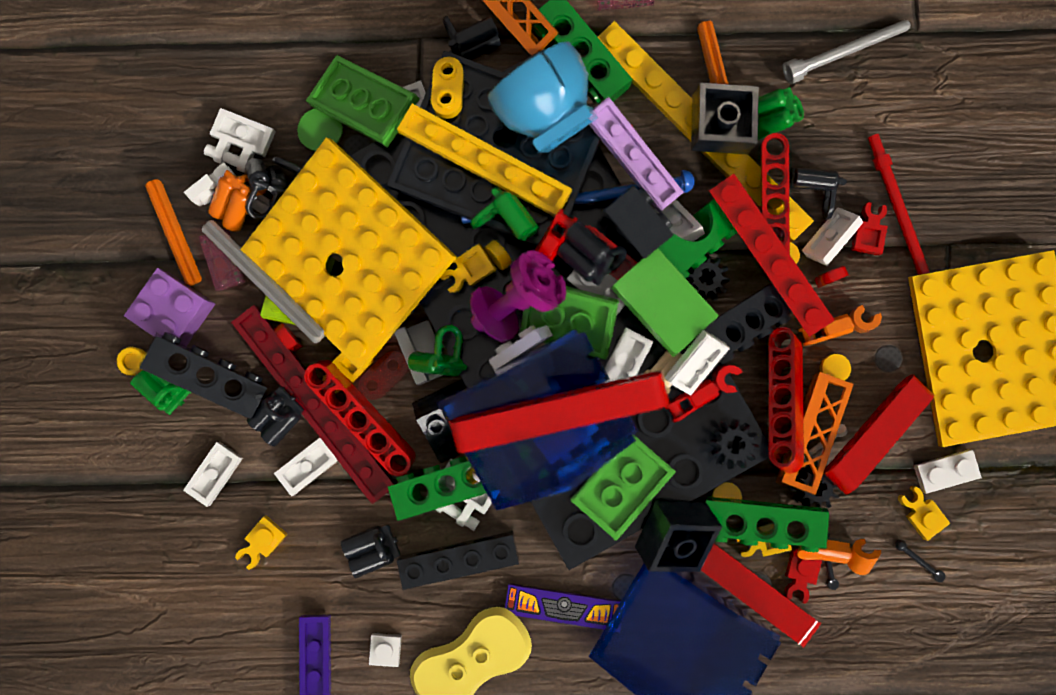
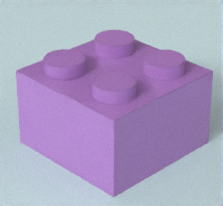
M157 268L124 317L152 336H155L156 333L163 335L166 331L181 338L180 344L187 346L215 306V303L189 285H186L170 272Z

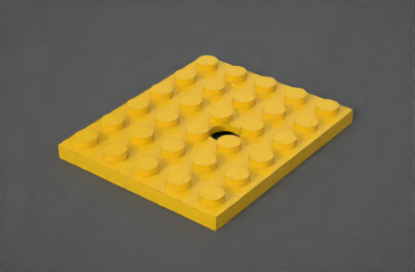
M327 137L240 249L324 329V335L359 370L366 368L457 258L451 250L338 144ZM334 253L342 256V266L344 268L343 272L336 277L331 276L326 270V260Z
M1054 250L908 277L927 386L935 395L930 403L938 446L947 447L1056 426V257ZM980 340L988 341L993 347L991 359L984 363L976 360L973 355V348L977 346Z

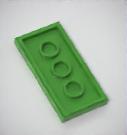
M336 55L306 99V102L313 108L388 148L398 133L397 128L411 104L417 105L420 98L415 93Z

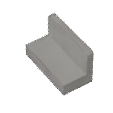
M429 321L421 322L410 328L402 327L395 331V336L407 364L408 357L415 351L434 353L436 336ZM410 369L416 385L419 386L443 376L415 372Z

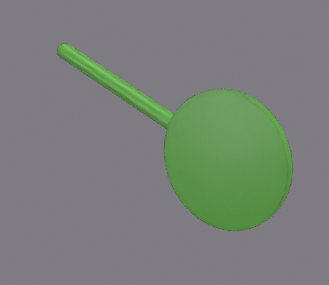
M312 109L300 119L297 132L301 143L309 150L316 151L326 137L338 144L342 136L343 127L342 123L317 109Z

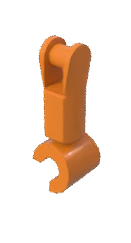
M861 305L855 308L850 313V316L844 314L834 317V322L821 329L823 336L816 339L815 334L809 337L803 327L798 329V331L803 334L805 340L803 346H809L852 333L853 330L859 333L873 330L881 323V313L869 317L867 323H865L861 319V315L865 311L864 306Z
M865 539L856 540L851 548L850 543L827 540V549L819 548V552H807L799 548L797 555L803 560H823L847 564L856 574L866 575L869 574L881 555V550H874L871 554L863 552L862 549L866 544Z

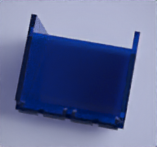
M575 329L528 352L451 394L437 404L449 424V421L460 416L601 384L610 378L598 356L590 360L588 359L587 354L595 350L586 333L583 331L578 334ZM625 416L466 452L465 455L497 511L572 490L636 441L633 435L638 432V429L631 416Z
M643 563L589 657L635 695H751L753 691L743 685L746 680L754 686L758 684L768 666L758 658L762 654L771 660L781 644L779 641L781 635L682 573L649 572Z

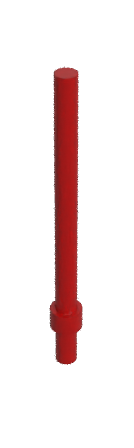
M879 133L868 137L875 157L872 161L876 171L879 170L917 274L930 273L891 168L893 162L890 154H886Z

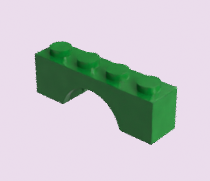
M712 199L693 215L702 225L705 232L704 235L695 241H688L674 234L658 248L685 279L690 275L688 272L690 267L693 270L708 259L705 256L707 252L711 255L724 245L722 241L724 237L728 240L737 233L715 199Z

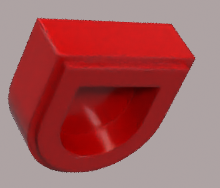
M842 265L815 277L816 279L814 280L817 287L820 288L849 274L846 267Z
M282 322L274 328L275 334L288 350L296 352L303 346L285 323Z

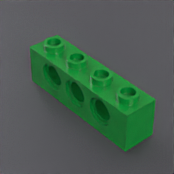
M549 0L538 9L555 29L563 27L569 31L564 36L557 34L549 43L552 47L562 42H570L575 49H583L587 52V55L581 57L588 72L587 95L594 104H600L608 97L613 102L630 89L633 79L567 0ZM542 24L533 25V30L542 40L548 33V30ZM600 70L605 74V77L595 79L592 77L591 72Z
M494 447L476 452L478 458L470 461L467 460L466 456L449 461L451 467L441 469L439 464L423 469L424 475L414 478V474L410 473L396 478L398 484L388 486L397 521L515 485L505 451L495 452ZM475 466L482 471L480 482L476 481L472 475ZM448 475L455 481L453 490H450L446 485ZM421 484L425 485L428 490L426 498H423L420 494L419 488Z
M707 496V505L722 525L715 542H728V538L740 539V544L751 546L758 545L759 541L768 542L770 547L778 549H788V545L801 546L800 549L807 552H819V548L827 549L829 511L827 508ZM730 515H739L744 523L740 528H731L727 524V518ZM769 518L773 521L774 526L770 531H761L756 525L758 520ZM800 521L804 524L803 532L798 535L789 533L787 530L789 523Z

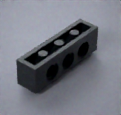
M772 283L718 316L704 329L729 347V350L718 362L720 366L736 357L733 353L735 350L738 349L740 353L755 344L753 338L757 337L760 340L774 331L771 327L775 324L776 327H779L792 319L790 316L792 311Z
M165 331L163 335L155 334L139 364L140 369L249 419L252 418L267 390L266 385L262 383L263 378L251 371H247L246 374L236 371L237 365L223 358H220L217 362L208 357V351L196 345H193L190 349L180 344L181 338ZM176 353L183 354L187 359L184 366L180 368L172 367L168 362L171 355ZM205 366L212 368L214 374L211 379L203 381L196 376L200 368ZM232 379L238 380L241 385L237 392L228 393L224 390L227 381Z
M510 531L402 555L397 560L402 589L405 590L518 565L519 555L514 532Z

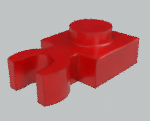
M867 202L862 207V216L865 221L854 233L851 250L879 256L883 254L888 226L880 225V220L885 217L887 206H880L878 214L874 215L871 212L872 203Z
M792 548L785 576L793 580L792 583L786 586L784 594L786 598L792 599L793 592L800 590L801 596L799 601L806 604L809 600L807 584L816 585L822 560L800 559L797 555L798 549Z

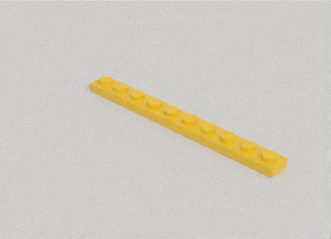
M614 21L598 38L633 79L632 83L691 141L692 98ZM702 152L726 178L732 174L736 175L761 212V167L746 154ZM767 174V176H766V177H767V181H768L771 185H778V184ZM789 196L790 242H793L814 220ZM777 198L770 199L767 203L768 212L772 215L781 213L783 210L781 200Z

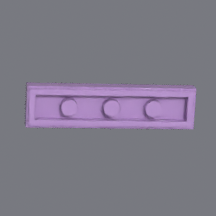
M609 97L593 109L598 119L590 123V127L639 189L642 187L653 200L651 204L658 213L684 193Z

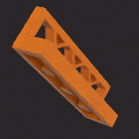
M482 0L531 56L543 49L544 51L547 50L545 47L559 33L530 0ZM513 3H524L526 5V20H520L513 12ZM532 13L538 20H532ZM532 24H542L548 30V33L541 41L531 32Z
M822 372L813 375L803 402L804 456L807 461L803 463L802 467L809 465L814 474L811 486L795 481L798 471L790 474L780 470L776 483L786 487L792 486L816 495L854 384ZM829 383L844 388L840 400L832 404L826 395ZM822 401H824L826 406L820 409ZM836 405H838L837 410H836V413H835L833 407L836 406ZM828 410L833 422L830 428L821 431L816 419L818 413ZM814 427L816 434L811 436ZM829 432L827 439L825 440L823 434ZM818 437L823 446V451L821 455L812 459L807 450V445L810 440ZM792 451L786 452L782 464L790 461ZM817 460H819L818 465H817V469H816V467H815V465H814V462L817 461Z

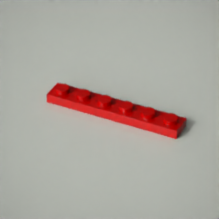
M732 174L709 190L807 335L810 337L834 322V318L736 175Z

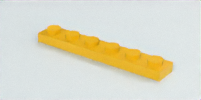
M413 103L397 128L398 132L403 136L554 217L564 207L572 193V188Z

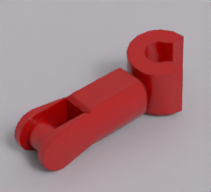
M562 208L556 214L534 250L542 253L551 261L554 260L559 247L567 239L566 233L568 229L578 220L576 217L571 219L565 215ZM556 224L566 229L563 235L553 230Z
M731 364L718 365L713 370L712 381L709 378L704 380L691 395L685 392L670 400V404L664 408L670 410L673 415V423L678 422L718 397L719 390L726 393L737 392L735 386L725 383L724 378L728 373L739 375L743 371ZM687 399L690 407L683 410L679 403Z

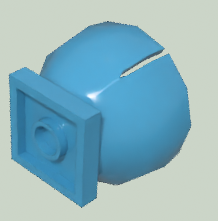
M570 42L559 43L543 51V55L541 53L536 55L504 78L488 96V100L498 118L510 130L535 138L532 142L539 152H550L598 119L593 108L586 105L588 72L580 54Z

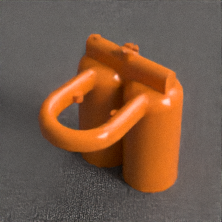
M229 170L225 171L224 176L220 177L208 213L213 218L222 220V225L227 230L238 232L241 230L247 215L245 204L251 189L244 184L248 181L247 174L236 177ZM267 189L258 190L256 196L265 194Z

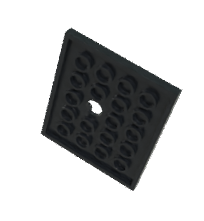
M444 50L441 58L453 57L462 64L464 88L463 104L460 113L451 119H441L572 188V193L562 208L564 210L563 213L570 217L601 139L590 125H587L550 152H539L532 142L535 138L514 131L517 136L515 144L510 148H499L493 141L496 131L508 127L495 114L488 96L509 74ZM446 68L443 73L446 75L451 74L453 69ZM431 80L420 108L439 117L434 112L431 104ZM444 97L441 103L447 104L451 101V98ZM586 103V105L592 107L593 109L595 108V106ZM409 138L404 143L387 183L389 189L472 220L476 214L494 201L496 198L492 193L494 188H499L505 192L504 189ZM518 198L540 227V230L526 240V242L538 245L553 221L554 216ZM499 213L484 224L487 227L516 237ZM556 224L553 230L562 235L564 228Z

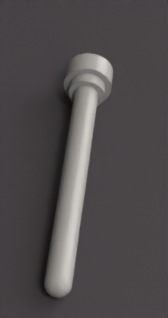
M903 20L805 61L794 58L783 63V74L789 84H794L803 80L808 71L906 32L910 29L911 24L908 20Z

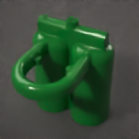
M791 87L786 89L779 88L758 97V140L767 137L769 134L793 126L795 122L803 120V106L799 98L792 93Z
M499 188L492 190L493 195L496 197L494 201L476 214L471 221L472 227L478 228L499 213L516 237L523 241L528 240L540 230L538 224L517 196L508 191L503 192Z
M453 325L442 326L436 333L434 353L420 351L411 353L408 357L409 368L415 372L446 376H458L467 368L460 358L463 342L461 331ZM447 331H451L455 335L456 341L455 346H453V355L441 354L443 348L442 338Z
M144 370L139 372L130 382V385L160 411H165L168 415L179 405L182 406L185 403L183 400L192 393Z

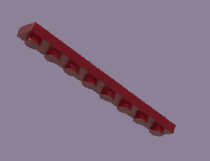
M251 306L231 323L278 384L284 387L290 395L294 394L296 396L295 400L304 408L302 415L370 503L374 504L389 492L388 486L395 483L372 454L308 387L304 379L306 368L296 355L288 350L280 341L268 319H263L260 316L261 310L258 306Z

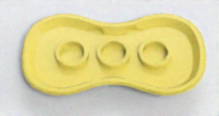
M502 607L485 609L471 620L466 630L457 639L449 644L428 649L415 659L410 669L412 687L417 695H474L476 690L492 677L511 673L519 669L527 661L531 653V638L521 620L508 609Z

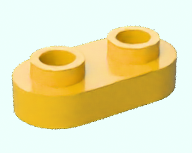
M441 58L433 68L431 104L434 112L444 119L456 117L460 113L463 104L464 71L462 64L456 58ZM446 68L453 69L451 74L446 75L443 73ZM442 98H451V101L449 103H441Z

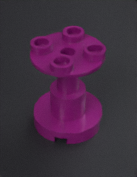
M528 251L512 262L511 277L513 281L507 285L505 295L487 286L479 287L472 292L470 307L473 314L471 323L474 328L480 332L484 331L493 339L506 343L518 333L519 322L515 312L517 308L526 310L532 306L539 311L546 312L552 311L566 298V285L562 276L556 277L555 273L551 270L555 267L552 261L540 252Z

